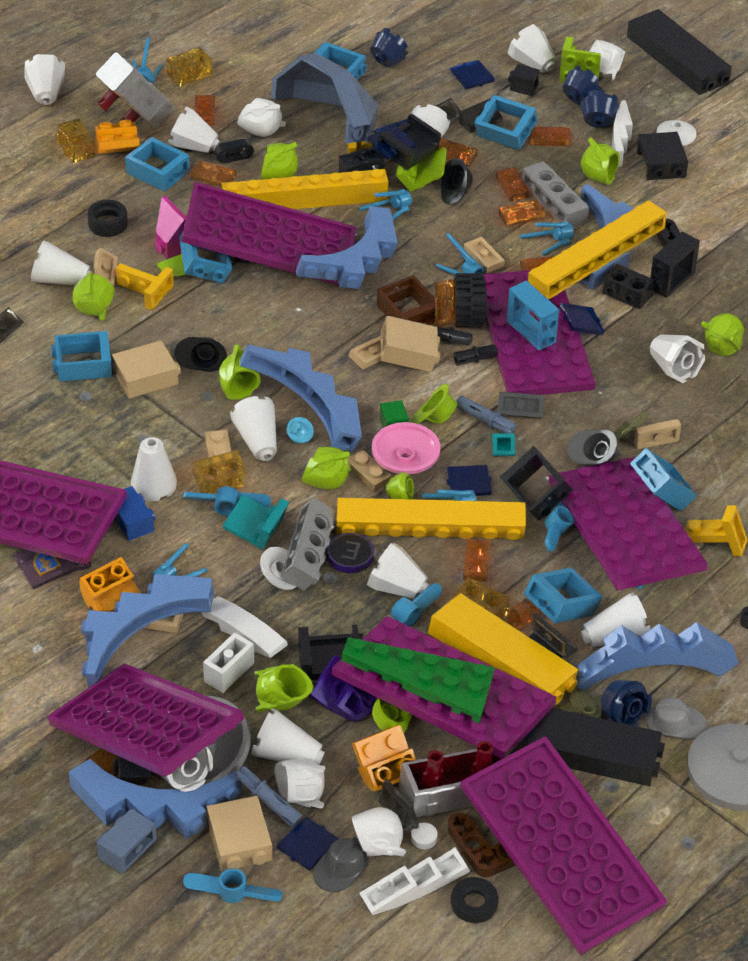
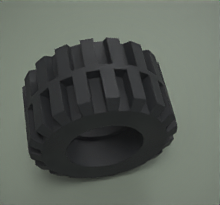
M456 273L452 292L453 322L456 328H482L485 324L487 309L485 277L483 273Z

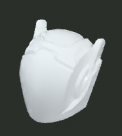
M596 40L589 52L601 54L599 76L605 78L612 76L611 79L614 80L617 71L621 67L625 51L612 43Z
M256 98L251 104H247L237 121L241 128L259 137L270 136L279 127H285L286 124L285 121H282L280 105L262 98Z
M306 758L278 762L275 765L274 774L279 795L287 803L323 808L324 803L319 801L324 791L325 766L318 765L315 761Z
M376 807L352 816L356 834L367 857L405 855L406 850L400 848L403 839L402 824L398 815L392 810Z

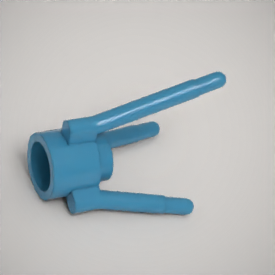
M147 37L141 67L137 69L136 60H132V66L148 82L153 84L163 65H159L153 74L146 66L150 38Z
M405 189L375 193V197H393L361 206L359 210L362 211L369 209L370 206L378 207L391 203L393 208L400 209L392 215V220H394L402 213L409 211L408 206L412 205V197Z
M567 221L562 223L542 222L535 223V226L556 228L519 236L523 239L553 234L554 239L561 242L542 252L543 255H546L563 245L570 244V239L574 238V229Z
M447 233L446 236L462 253L461 257L465 260L461 267L463 273H483L484 268L463 249L450 233ZM440 264L435 265L437 268L453 275L461 273Z
M439 489L437 493L422 494L423 498L476 501L473 490Z
M185 543L167 562L153 571V579L154 574L176 576L177 571L172 563L188 548L189 544ZM207 568L194 571L184 576H199L203 573H206Z

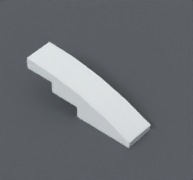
M626 100L621 101L613 128L612 148L620 154L618 167H622L623 155L627 154L628 141H631L633 124Z
M219 596L213 599L211 612H201L203 617L217 622L222 632L230 635L235 632L254 643V652L271 658L288 645L283 637L257 617Z
M455 847L435 860L428 857L410 869H407L404 865L360 892V895L371 914L375 915L419 899L469 873L470 870Z

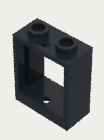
M682 231L653 256L650 278L654 279L653 291L667 298L695 273L700 240Z
M535 446L500 476L520 502H525L526 509L538 521L547 516L558 503L565 500L569 493L573 491V488ZM544 465L558 483L533 505L519 487Z

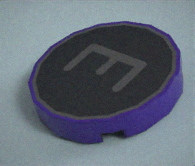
M357 533L338 535L330 541L327 547L328 561L332 563V567L344 573L360 572V569L368 568L373 561L374 547L371 541Z

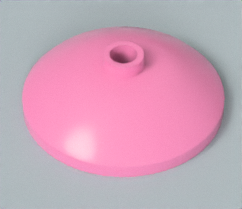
M402 422L388 425L381 429L372 441V455L375 461L384 469L397 474L406 472L410 475L423 472L432 467L440 456L441 448L438 437L430 429L415 423Z

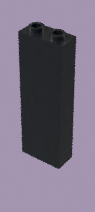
M659 9L628 22L627 37L698 95L730 82L732 66Z
M551 708L509 755L546 736L570 769L650 787L652 777H658L660 762H656L657 757L662 758L665 743L661 742L662 732Z

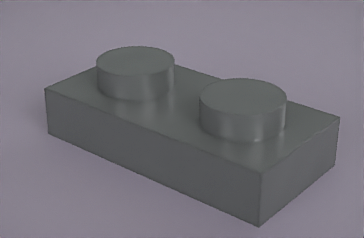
M499 392L498 412L501 415L542 418L544 395Z

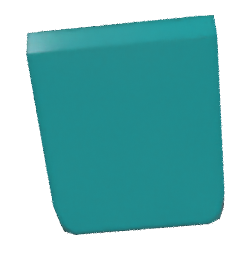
M515 433L492 434L493 456H516Z

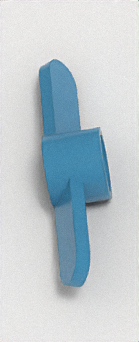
M228 486L219 488L216 494L183 493V499L215 502V511L223 516L230 515L242 495L266 507L271 505V498L267 494L238 492L236 489Z
M561 502L555 506V509L545 519V526L548 529L545 546L549 552L556 549L559 537L574 523L571 512Z
M432 583L413 601L402 597L393 606L391 617L412 627L420 618L421 613L442 594L441 585Z
M227 869L222 872L220 877L188 873L183 878V884L186 888L220 894L221 898L228 903H237L243 900L245 896L270 901H280L283 897V892L280 890L246 884L245 874L238 869ZM230 883H236L240 885L237 888L226 887V885Z

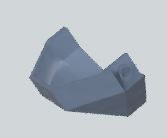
M316 53L301 55L272 78V99L279 100L293 97L343 106L347 116L345 143L359 141L369 143L377 124L378 104L348 70Z

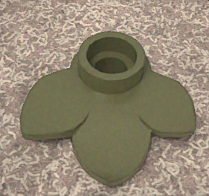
M644 410L630 424L625 420L614 431L617 441L621 438L625 441L634 432L632 429L639 427L646 420L647 414Z
M574 691L570 694V703L557 707L560 710L601 718L603 711L601 707L602 696L592 698L585 691Z

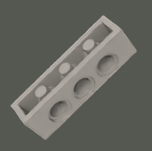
M544 161L523 168L522 185L559 223L567 221L573 228L587 223L589 213L587 203Z
M314 497L300 509L280 576L303 591L311 584L315 585L321 576L319 570L326 558L324 552L331 541L329 538L330 532L335 526L334 517L336 511Z

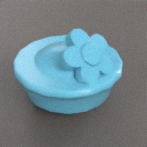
M295 417L287 424V434L293 442L306 443L313 437L314 428L307 419Z

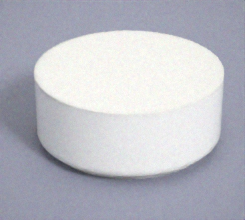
M429 823L415 825L411 831L412 844L423 850L434 847L437 842L436 828Z

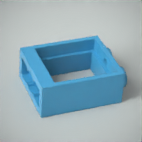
M324 42L313 53H318L336 64L348 67L347 70L356 80L361 75H364L367 69L365 55Z
M493 95L490 101L486 102L481 115H478L475 119L474 126L476 127L477 136L520 150L538 122L536 108ZM496 111L521 118L513 131L489 124Z
M150 137L125 157L127 174L164 192L190 172V158L188 154L153 137ZM153 155L169 164L159 170L145 163V161Z
M182 232L179 240L184 274L223 284L232 270L230 255L181 242ZM197 248L214 252L216 261L198 257Z
M527 280L509 288L507 322L538 350L555 343L559 309ZM530 310L540 318L539 322L529 314Z
M108 331L54 335L55 344L51 345L52 358L57 359L52 360L53 373H58L59 382L112 377ZM101 353V359L65 363L62 361V355Z
M647 447L630 463L653 494L679 511L686 508L698 496L674 465Z
M573 568L534 574L524 592V595L554 623L593 616L603 597ZM563 589L571 598L566 599L557 590Z

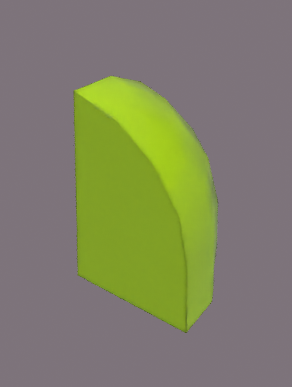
M182 254L156 263L160 271L165 267L173 269V277L187 275L184 274Z

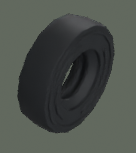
M469 877L455 885L450 902L453 912L458 918L465 922L481 923L492 918L495 914L499 897L497 889L491 882L484 878ZM470 893H478L484 897L485 902L480 907H471L467 905L464 898Z

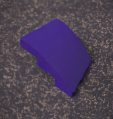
M335 655L314 684L313 690L308 697L331 712L356 722L372 713L377 697L333 676L332 667L341 660L339 656Z

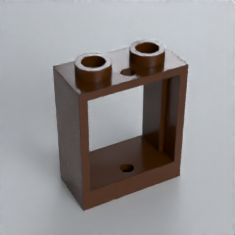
M414 275L377 289V306L386 316L427 325L441 321V304ZM412 296L420 307L402 313L394 303Z

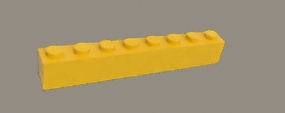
M385 169L229 182L222 183V189L291 209H304L387 200L388 196L375 197L374 194L388 192V178Z
M649 200L638 205L635 209L623 214L620 218L593 232L582 241H578L572 247L563 250L557 256L532 269L528 275V282L548 300L665 229L667 212Z
M373 498L337 499V534L357 533L368 536L390 535L392 537L414 536L418 538L424 536H436L439 538L461 537L463 539L472 537L485 539L508 538L510 540L524 539L525 502Z

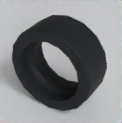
M106 199L97 201L88 208V226L94 234L111 237L122 233L127 228V210L121 202ZM113 215L118 217L111 221H102L97 219L101 216Z

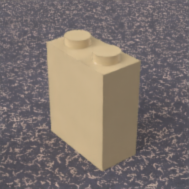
M387 316L381 329V361L432 372L434 365L439 363L441 352L438 351L440 337L438 336L437 327Z
M162 340L112 354L113 371L129 399L179 384L180 366L177 361L174 362L170 348H166Z
M258 796L206 806L207 823L221 871L239 869L255 864L261 865L272 861V843Z

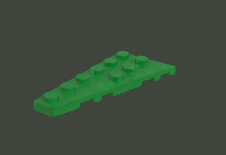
M348 637L342 652V661L365 672L374 671L381 674L383 680L389 683L394 680L402 684V689L435 704L442 702L452 707V712L459 715L462 712L472 716V721L480 724L494 677L495 667Z

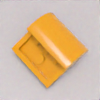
M121 120L119 124L101 122L99 126H95L99 154L133 151L140 146L137 126L131 120Z
M122 557L81 577L79 581L83 599L88 608L92 607L94 611L115 612L116 601L120 602L121 592L141 593L133 581L134 575Z
M401 725L393 726L352 743L360 767H357L358 771L371 791H378L398 783L401 764L416 760L413 749H409Z

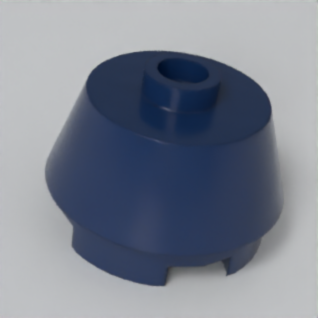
M384 28L381 32H377L370 47V52L375 60L385 67H392L404 61L409 53L406 51L408 46L400 35L395 37L389 33V28Z
M576 66L568 72L563 85V91L572 102L580 105L583 96H588L589 91L602 90V87L597 84L600 80L592 71L587 69L585 72L581 70L580 66Z
M605 90L589 91L588 96H583L580 108L588 125L603 128L613 123L620 105L615 94L611 96L605 94Z
M616 680L609 684L601 699V707L611 721L633 726L640 725L637 722L644 713H649L652 704V697L647 694L644 685L639 681Z

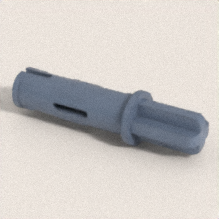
M462 395L456 400L457 408L487 423L490 428L495 427L504 433L515 431L516 424L501 416L500 412H493Z
M244 766L235 774L236 778L253 792L251 796H258L263 803L281 817L291 828L302 817L301 813L295 810L266 784L265 779L261 781Z

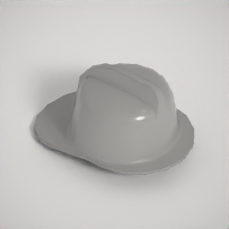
M677 698L661 700L647 715V725L649 728L662 732L664 736L696 739L707 729V722L704 716L699 711L687 707L683 701Z

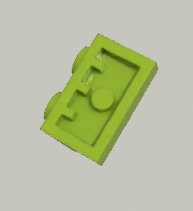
M566 36L562 49L559 82H565L568 72L576 66H580L581 70L585 72L589 69L599 79L601 54L576 50V46L573 45L574 37Z
M442 147L409 170L404 169L398 164L396 176L410 192L440 179L444 175L446 148Z

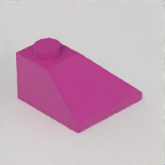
M164 196L161 199L155 248L158 253L169 259L181 254L179 237L184 230L186 216Z

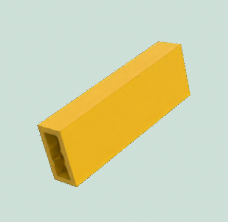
M461 593L431 617L428 629L429 635L438 641L556 696L555 705L562 700L567 692L571 693L578 683L576 677L579 669Z

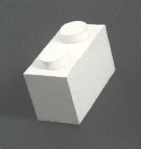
M234 632L203 662L204 682L224 693L254 664V643Z

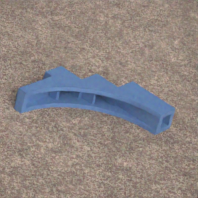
M589 184L582 187L581 199L589 206V211L598 221L600 229L620 218L623 214L633 210L632 207L623 201L615 204ZM627 251L583 278L580 282L591 290L602 285L605 276L616 264L626 268L629 267L630 253Z
M370 206L364 220L365 235L352 247L328 255H301L296 268L297 276L338 281L339 287L360 289L365 272L376 274L382 257L392 258L398 244L390 208Z
M248 344L240 359V366L263 373L292 389L320 417L329 434L332 447L354 452L362 437L357 399L335 394L333 375L312 371L310 352L289 348L287 353Z
M154 574L153 584L149 583L147 594L121 592L120 602L116 601L115 612L88 610L87 619L82 621L81 633L85 634L87 656H89L88 662L83 663L82 675L86 677L88 687L101 679L110 658L123 642L137 631L150 625L151 622L184 613L211 612L214 596L212 578Z
M696 622L679 635L659 623L641 637L621 625L603 638L605 645L575 667L579 669L576 677L578 681L577 687L584 691L599 681L635 668L653 665H684L707 670L720 677L739 663L732 644Z
M91 759L69 771L70 787L106 826L115 822L121 815H125L132 808L154 822L156 828L168 820L185 839L194 834H199L207 826L206 806L233 801L242 794V782L236 778V772L219 780L204 784L196 790L184 792L178 789L143 787L120 780L104 771Z

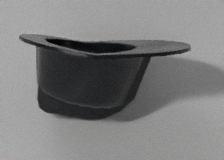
M453 158L446 163L444 175L441 178V199L448 205L455 204L471 187L473 176L462 159Z
M187 337L176 345L174 357L182 367L214 372L220 369L222 362L227 358V352L221 343L211 337Z

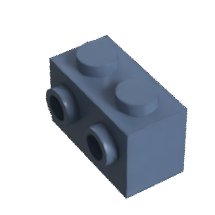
M131 808L125 815H121L116 820L115 825L108 832L103 833L97 841L98 858L123 874L157 840L156 824Z

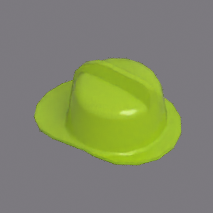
M441 385L413 415L410 423L418 424L425 419L435 424L447 421L457 407V402L448 393L449 385Z
M380 698L376 699L372 710L374 721L382 731L396 725H401L404 734L412 717V714Z

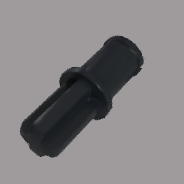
M435 326L437 327L440 340L446 341L447 344L457 343L469 346L472 343L473 335L471 333L454 330L453 327L448 329Z
M495 344L478 348L472 346L471 349L454 352V362L456 366L470 362L479 363V360L496 357L498 350Z

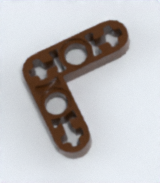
M458 812L449 817V835L479 876L491 877L516 866L511 858L502 855L505 849L501 843L490 847L467 814ZM463 825H464V833H465L464 835H463V830H462L461 827H460V826H463ZM468 841H476L480 846L471 849L466 846V843Z

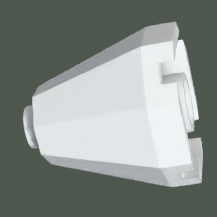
M534 24L522 29L518 33L520 38L518 40L514 38L511 41L508 54L516 61L528 67L539 69L541 73L553 70L556 57L545 33Z
M37 54L33 57L32 61H25L24 78L37 102L43 105H50L55 102L64 81L65 62L61 60L60 63L55 55Z
M186 106L184 110L187 113L179 115L170 134L173 136V140L168 139V143L178 148L210 153L211 150L215 151L216 146L220 142L218 140L219 135L194 110Z
M659 335L654 338L650 345L652 357L665 374L681 383H685L687 381L685 379L688 377L691 379L696 377L705 361V355L701 351V348L704 349V344L689 336Z
M390 543L378 560L379 564L371 572L367 583L374 590L413 599L429 586L426 583L428 577L406 551L395 543Z

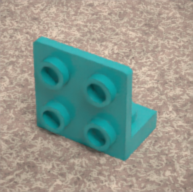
M242 495L222 528L263 550L283 520L289 502L281 498L276 506L272 504L268 508Z

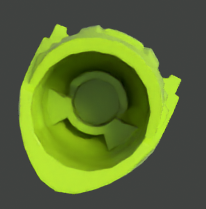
M591 137L588 139L590 146L586 149L581 159V169L589 179L609 185L615 179L614 175L619 166L620 154L607 144H597Z
M296 142L289 145L286 143L267 145L261 180L286 178L295 175L298 167V158L295 152V148L298 146Z
M89 272L74 287L72 301L80 312L91 316L99 315L100 321H103L106 318V309L113 300L115 290L106 278Z
M722 313L712 318L709 323L702 321L701 326L706 330V344L713 354L730 356L736 351H740L743 343L744 326L737 316L730 313Z
M239 344L234 345L233 353L222 362L219 369L220 385L226 397L231 400H239L251 396L261 381L260 372L240 366V359L244 351H241Z
M319 446L314 457L310 458L301 482L322 490L340 488L346 482L349 472H351L349 463L350 452H343L335 447Z
M294 664L268 667L265 670L255 671L254 673L259 677L256 685V695L260 703L256 707L258 713L271 710L272 708L277 711L292 709L302 702L313 690L310 678L302 669Z

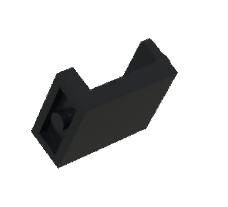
M411 113L408 115L407 123L392 134L385 130L379 134L377 150L404 169L409 170L439 149L441 133Z
M678 131L638 134L636 151L638 155H643L647 167V180L686 177L688 159Z
M352 625V633L323 636H309L308 627H298L301 669L310 680H318L333 656L337 655L342 659V652L348 637L363 639V633H358L357 625Z

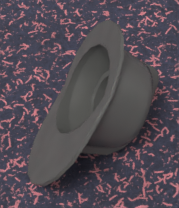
M604 429L579 431L572 436L567 445L569 458L577 464L600 465L605 462L610 463L620 453L617 449L615 434L610 430Z
M356 837L336 840L318 861L314 868L313 877L315 883L321 889L328 892L345 890L366 869L369 857L363 851Z

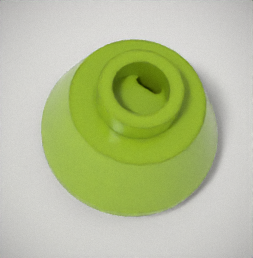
M401 472L390 478L386 484L387 495L391 496L392 499L412 500L414 497L412 477L406 472Z

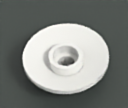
M668 120L657 127L656 133L678 131L683 146L691 144L696 139L695 128L681 120Z
M281 547L268 548L260 558L261 570L266 579L275 587L283 590L296 588L297 586L280 577L288 550Z

